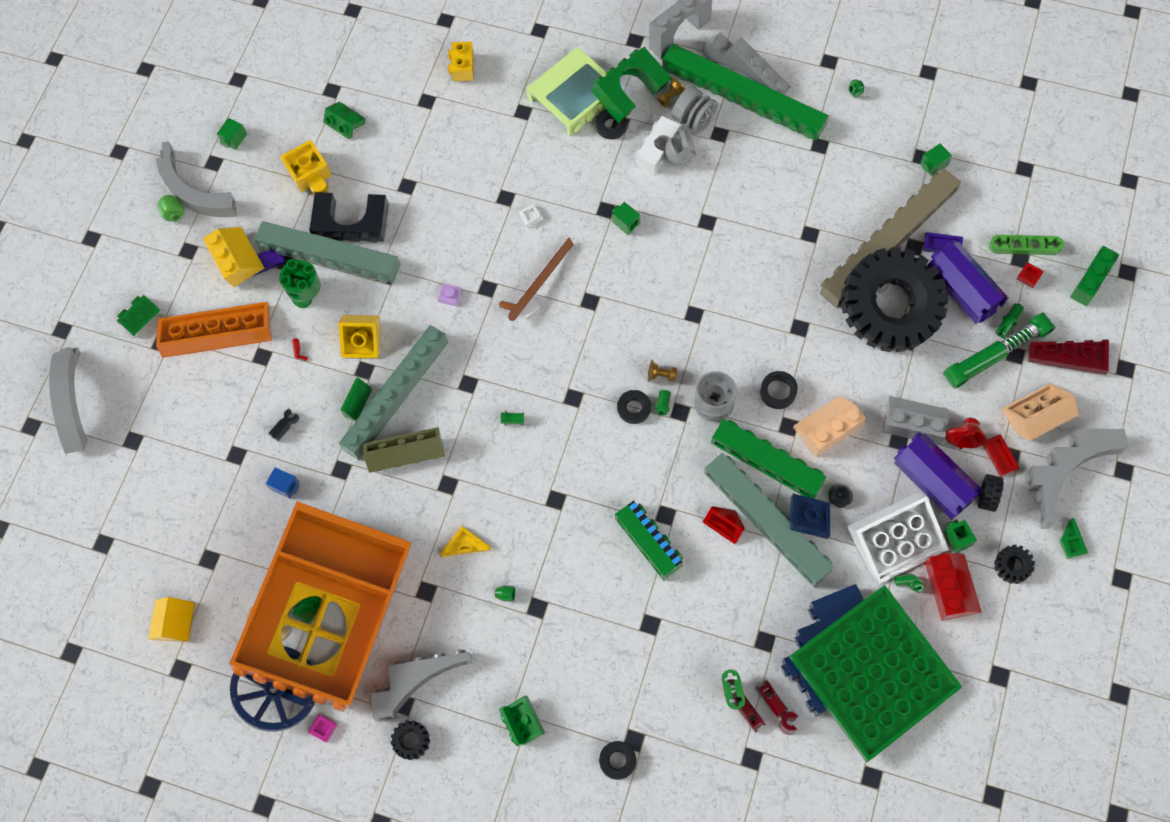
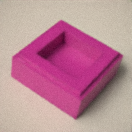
M319 714L308 733L327 743L338 724Z

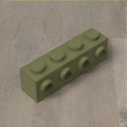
M439 427L363 443V455L369 473L445 457L444 444Z

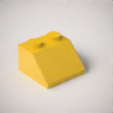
M343 315L338 322L341 358H379L381 340L380 315Z

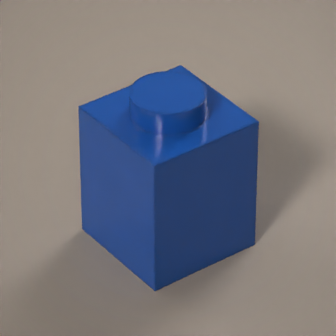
M276 467L265 483L270 490L289 499L299 488V481L295 476Z

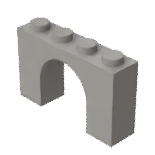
M679 0L649 23V49L662 59L672 43L674 44V35L685 19L698 30L711 20L712 0Z

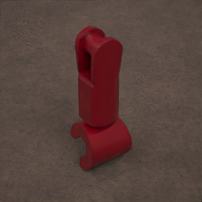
M735 679L726 680V682L728 681L730 683V686L735 687ZM735 691L734 693H732V699L735 700L734 704L735 706L739 705V701L742 700V698L737 697ZM745 696L744 706L738 709V711L756 733L758 728L762 725L766 726V724ZM754 713L757 719L751 723L748 717Z
M765 680L762 686L755 687L757 693L766 702L775 716L781 718L779 722L780 730L786 735L795 734L797 728L794 725H789L787 721L794 722L797 720L798 715L793 712H787L788 708L777 695L771 684ZM768 691L772 694L769 698L765 695Z

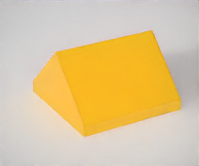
M173 597L155 600L148 639L189 642L195 602Z

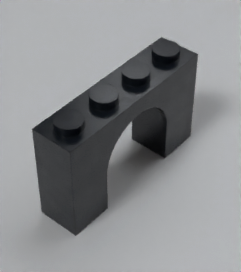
M315 192L309 231L311 234L337 241L384 242L389 207L386 195L368 194L366 212L363 218L352 225H341L334 221L336 200L333 193Z

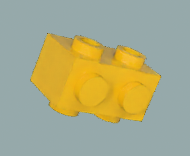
M472 41L451 42V49L448 50L449 60H451V64H448L449 75H452L453 81H474V49Z

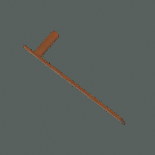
M570 237L564 242L517 304L505 301L499 302L500 308L511 310L508 315L510 321H514L572 248L574 244Z

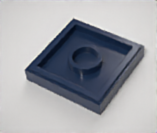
M793 493L790 497V530L828 539L830 537V503Z

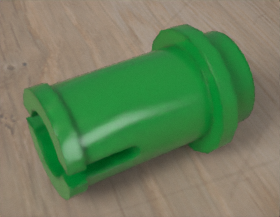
M668 390L659 391L658 403L655 406L658 415H667L670 411L669 401L671 392Z
M505 410V412H501V424H504V426H507V424L524 425V413H508Z

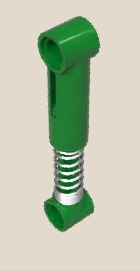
M1042 312L1028 322L1029 325L1025 326V328L1023 327L1022 330H1018L1017 333L1015 332L1013 335H1010L1009 338L1006 337L1005 340L992 343L960 363H954L943 372V375L951 386L957 389L970 378L1006 358L1009 352L1017 349V346L1021 347V344H1025L1026 341L1029 342L1030 339L1033 340L1036 337L1041 339L1050 334L1056 327L1048 316Z

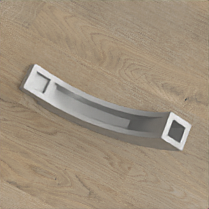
M169 141L162 142L161 158L156 159L157 168L171 194L176 196L182 205L202 215L212 217L237 216L236 201L231 192L206 193L185 184L177 174L173 147Z
M67 347L60 352L53 353L49 371L53 417L65 454L84 450L88 441L81 424L75 396V368L81 354L78 347L72 349Z

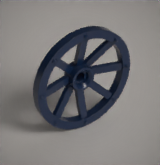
M283 646L290 658L294 660L299 659L300 652ZM307 659L306 663L308 665H312L311 662ZM233 672L231 677L230 699L237 715L246 724L255 729L267 732L290 729L302 722L315 705L313 697L305 700L278 689L276 693H272L270 689H274L273 683H258L253 680V676L247 674L244 678L264 690L238 695L237 686L240 676ZM266 697L254 717L248 714L240 703ZM281 698L301 705L304 708L296 716L287 719ZM271 701L275 703L281 722L269 723L260 721Z

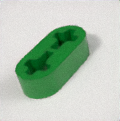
M728 669L722 674L724 694L727 705L731 709L738 710L745 703L741 678L736 670ZM728 673L737 676V679L734 680L735 688H731L730 683L725 681ZM736 690L737 697L742 698L737 706H735L734 702L730 703L729 699L733 698L732 691Z

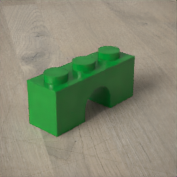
M1102 246L1070 298L1087 307L1120 254Z

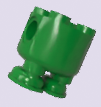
M291 259L287 261L280 272L279 282L287 296L295 306L307 308L320 291L321 286L320 278L314 266L305 260Z

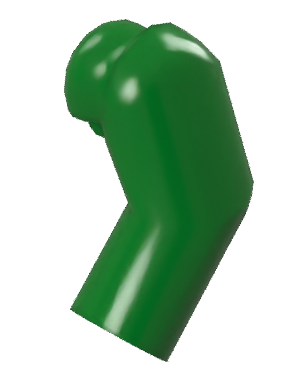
M914 574L894 576L896 586L907 585L917 593L924 591L923 581Z

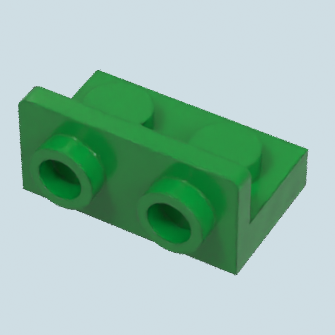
M145 295L141 298L137 296L130 303L132 306L128 310L123 309L117 315L119 318L117 323L122 325L132 336H135L160 312V309Z

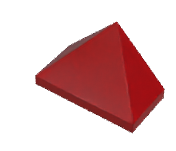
M712 506L702 522L733 544L737 543L745 530L736 510Z

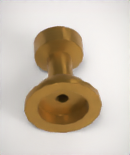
M675 78L670 80L671 89L665 95L660 94L657 97L659 103L665 108L671 104L670 99L675 94L681 95L685 90V87Z
M651 359L647 377L648 382L656 379L657 376L668 377V381L675 382L677 367H671L669 370L660 369L658 364L654 363Z

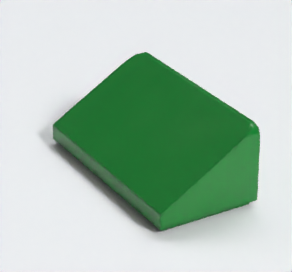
M358 377L355 378L340 409L344 417L354 421L360 416L372 391V388Z

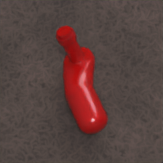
M294 338L292 345L295 359L298 360L299 358L307 361V356L299 355L301 350L300 341L298 338Z

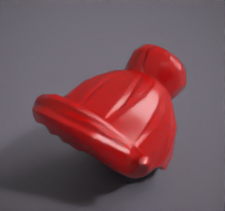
M969 417L964 420L963 425L959 428L949 429L946 432L945 440L962 450L963 448L973 449L982 446L987 437L980 427V422L976 418Z

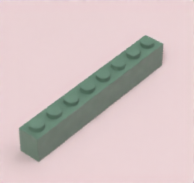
M262 221L254 239L258 248L262 251L273 249L282 256L288 255L296 260L303 259L314 265L322 264L333 270L337 268L348 274H359L364 278H374L382 283H394L401 265L398 256Z
M431 324L341 439L339 444L343 451L359 461L363 455V443L375 440L446 347L448 340L445 333Z
M721 453L705 467L704 474L813 587L831 573L834 568L832 561L826 555L822 556L816 544L811 540L808 541L803 536L804 533L790 530V518L776 508V504L771 498H766L762 494V489L757 484L750 482L746 472L742 469L739 470L730 456H725Z

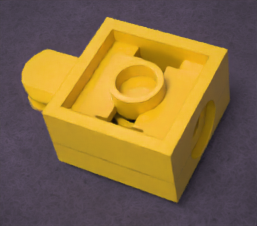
M311 139L280 156L284 167L301 193L308 189L313 194L315 192L328 193L329 188L325 180L332 177V174Z

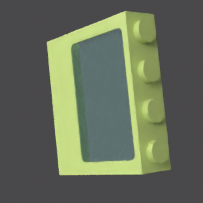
M577 47L526 88L527 97L531 102L537 99L567 126V134L571 136L574 132L577 133L585 123L592 121L596 114L606 109L591 92V89L594 87L593 82L599 76H606V71Z

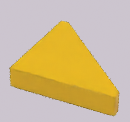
M461 526L439 555L443 558L489 551L491 546Z

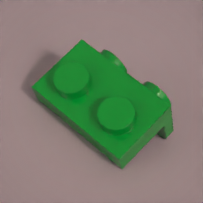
M339 101L325 108L323 122L347 139L352 138L353 130L364 125L366 118Z
M528 695L519 698L508 706L499 708L501 719L506 724L510 732V739L516 746L527 745L545 734Z

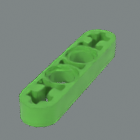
M995 235L989 242V249L996 254L1057 255L1064 247V241L1058 236ZM1018 241L1021 243L1022 247L1015 248L1012 245V242ZM995 242H999L1001 247H998V245L995 244ZM1031 242H1038L1040 248H1033Z

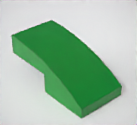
M318 596L305 598L292 612L293 616L301 622L310 625L316 617L322 599Z

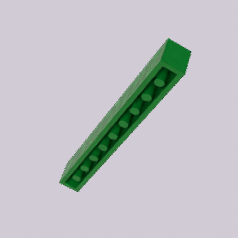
M672 43L662 58V67L667 73L679 76L682 80L689 81L699 88H704L714 95L726 98L729 102L741 105L744 109H749L761 117L772 120L776 124L788 127L791 131H796L808 139L817 141L827 125L829 115Z

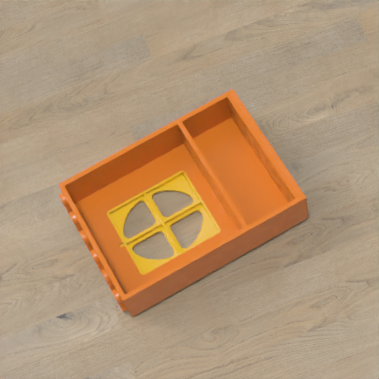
M296 501L229 665L233 669L234 674L241 677H246V674L253 676V680L261 684H265L266 681L273 683V687L281 691H285L286 688L293 690V694L301 698H305L306 695L313 697V702L324 705L325 702L333 704L332 708L344 712L345 709L349 710L412 542ZM312 596H318L322 599L312 624L309 625L288 617V612L301 600ZM330 602L338 604L346 619V634L344 636L320 628L321 621ZM284 625L308 633L301 655L297 660L290 658L283 647L281 631ZM319 636L340 644L338 652L328 661L314 666L306 663L316 637Z

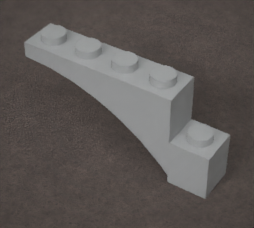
M719 32L702 49L713 62L716 61L727 65L785 95L791 87L742 37L732 44Z
M457 650L454 651L453 655L446 656L445 653L433 655L434 658L430 659L417 657L412 662L406 663L405 660L393 662V665L388 666L390 690L388 691V688L377 689L376 693L370 694L373 719L377 722L397 718L396 714L400 708L424 684L446 671L473 664L470 652Z

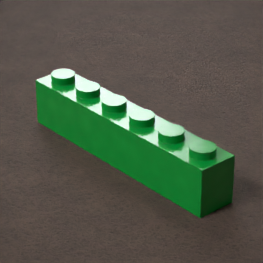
M723 419L712 436V445L802 496L815 499L827 476L821 470L813 469L807 466L805 461L789 456V453L784 449L773 447L768 440L757 438L752 431L741 429L732 420L727 421Z

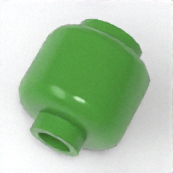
M165 195L161 197L157 204L158 211L165 221H178L184 214V207L176 196Z

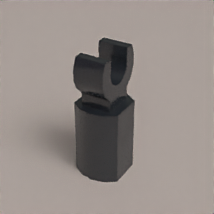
M289 408L284 412L283 419H280L268 433L277 442L291 428L290 425L295 424L300 418L297 414L289 418L292 413Z

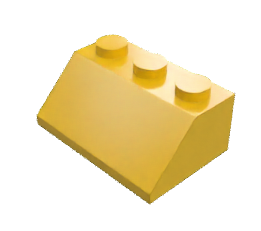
M242 227L219 228L203 238L222 276L234 288L264 269L261 260Z

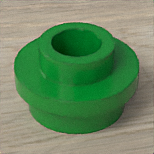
M857 79L852 80L848 87L849 93L853 97H859L863 94V82Z

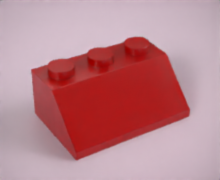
M945 553L930 556L926 560L925 566L941 621L982 613L965 554Z

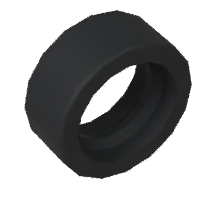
M785 371L771 372L765 376L761 384L760 395L762 401L773 409L787 408L796 398L798 385L793 376ZM773 381L785 382L790 387L789 396L782 400L771 397L768 394L769 384Z

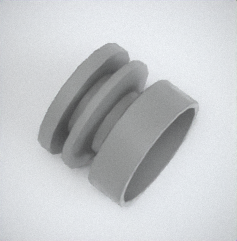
M689 86L676 101L672 111V118L681 124L687 123L689 129L699 134L712 121L718 108V102L711 99L708 95L703 97L702 91L694 86Z
M720 371L704 374L696 385L694 408L697 414L710 422H719L726 419L732 413L736 399L737 386L734 380L728 374Z

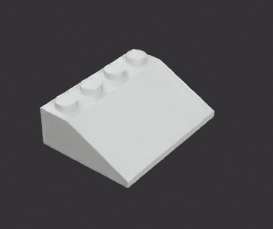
M915 493L847 526L859 553L877 584H881L925 562L930 556L939 555L949 550L928 497L920 493Z

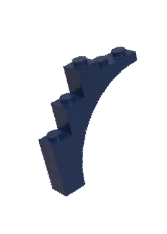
M856 584L810 603L808 612L813 621L816 620V623L797 630L794 639L798 648L802 647L864 600ZM789 657L784 658L781 670L785 677H789L790 681L798 678L797 685L800 692L805 693L808 699L806 705L809 712H813L815 717L823 714L826 710L821 700Z

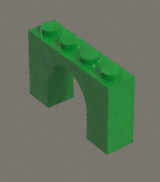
M645 46L640 50L635 49L629 55L630 58H623L617 64L618 67H611L605 73L606 76H599L593 82L594 87L591 89V92L618 123L636 107L621 87V76L632 75L637 77L653 95L663 89L672 79Z

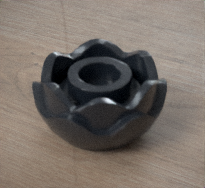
M836 484L828 492L829 502L838 508L846 507L853 500L852 490L845 484Z

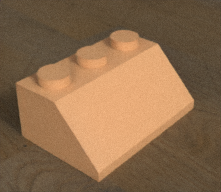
M1052 383L1002 408L1003 413L1017 434L1029 441L1079 415L1075 396Z
M838 396L794 425L793 428L815 457H818L862 428L866 418L854 403Z

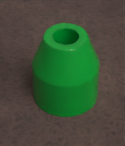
M504 585L495 589V598L505 602H514L516 596L515 586Z

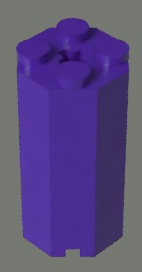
M952 240L946 245L945 249L942 251L937 250L931 255L932 260L927 266L931 268L935 265L940 272L936 275L937 280L944 279L946 284L945 290L975 324L982 323L997 312L998 305L1003 307L1009 297L959 242L957 243L955 240Z
M921 432L912 438V442L908 446L906 444L902 446L894 457V464L950 520L957 517L972 503L973 498L976 499L983 491L926 434Z

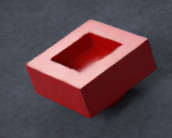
M1027 262L1018 275L1017 280L1034 288L1044 271Z

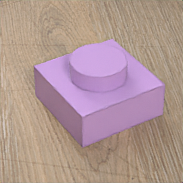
M443 283L438 298L439 303L457 306L462 292L461 287Z

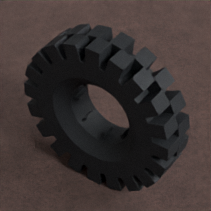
M891 247L888 251L885 248L876 250L873 254L870 253L851 270L852 272L844 282L846 286L842 289L841 298L845 299L841 306L843 314L848 313L849 315L846 319L849 328L855 326L857 331L854 334L860 340L864 337L867 338V345L873 348L879 345L881 346V351L891 352L893 349H896V352H903L909 348L913 349L919 346L939 330L943 324L941 320L947 314L948 309L944 308V306L948 303V293H942V290L946 288L944 279L937 280L936 275L940 272L935 265L929 268L926 265L929 260L923 255L915 258L916 252L906 249L904 252H901V247ZM886 283H892L903 288L910 299L909 313H906L902 318L889 317L884 314L876 301L878 287L881 288Z

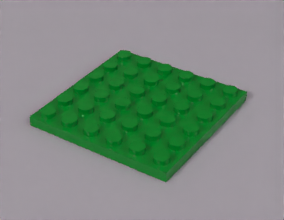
M885 585L788 656L865 762L872 760L962 688L961 684Z

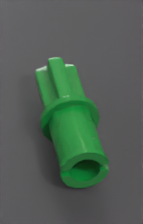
M1015 303L1008 314L1003 316L1002 323L995 331L997 336L1000 337L1003 334L1001 338L1005 339L1012 327L1016 326L1017 319L1024 310L1021 304Z

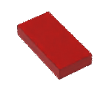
M1001 434L984 442L983 447L1000 477L1019 470L1020 467Z

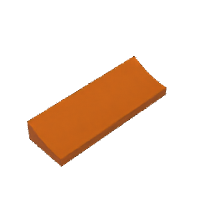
M268 301L158 318L156 347L162 358L272 341Z

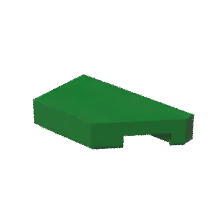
M1072 518L1069 520L1060 539L1067 559L1088 553L1077 523Z

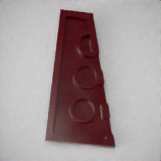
M1102 339L1101 342H1093V340L1075 343L1074 341H1065V343H1056V341L1031 342L1029 345L1028 362L1106 375L1109 371V339Z

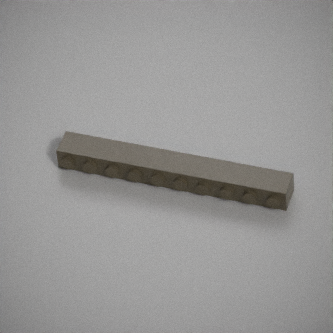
M945 168L940 173L936 172L928 185L925 183L919 189V193L916 196L912 195L908 199L907 205L904 208L901 206L895 212V216L892 219L888 218L884 222L883 228L880 231L876 230L867 243L863 242L855 255L852 253L846 259V263L843 266L840 265L835 269L834 275L830 279L827 277L821 283L820 295L837 308L845 300L841 298L842 289L846 286L844 282L852 272L851 270L870 253L873 254L876 250L885 248L888 251L891 247H900L958 191L961 181Z

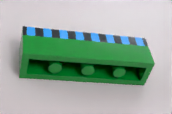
M633 500L615 513V520L664 581L682 567L683 557L677 549L673 550L669 545L671 542L665 534L661 535L657 530L659 527L653 519H648L645 515L647 512L640 503L637 505Z

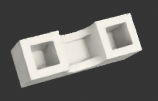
M663 116L660 117L659 121H655L650 135H646L644 139V145L636 151V166L656 174L663 162L664 151L656 147L662 144L666 145L667 141L672 137L678 138L680 135V124Z

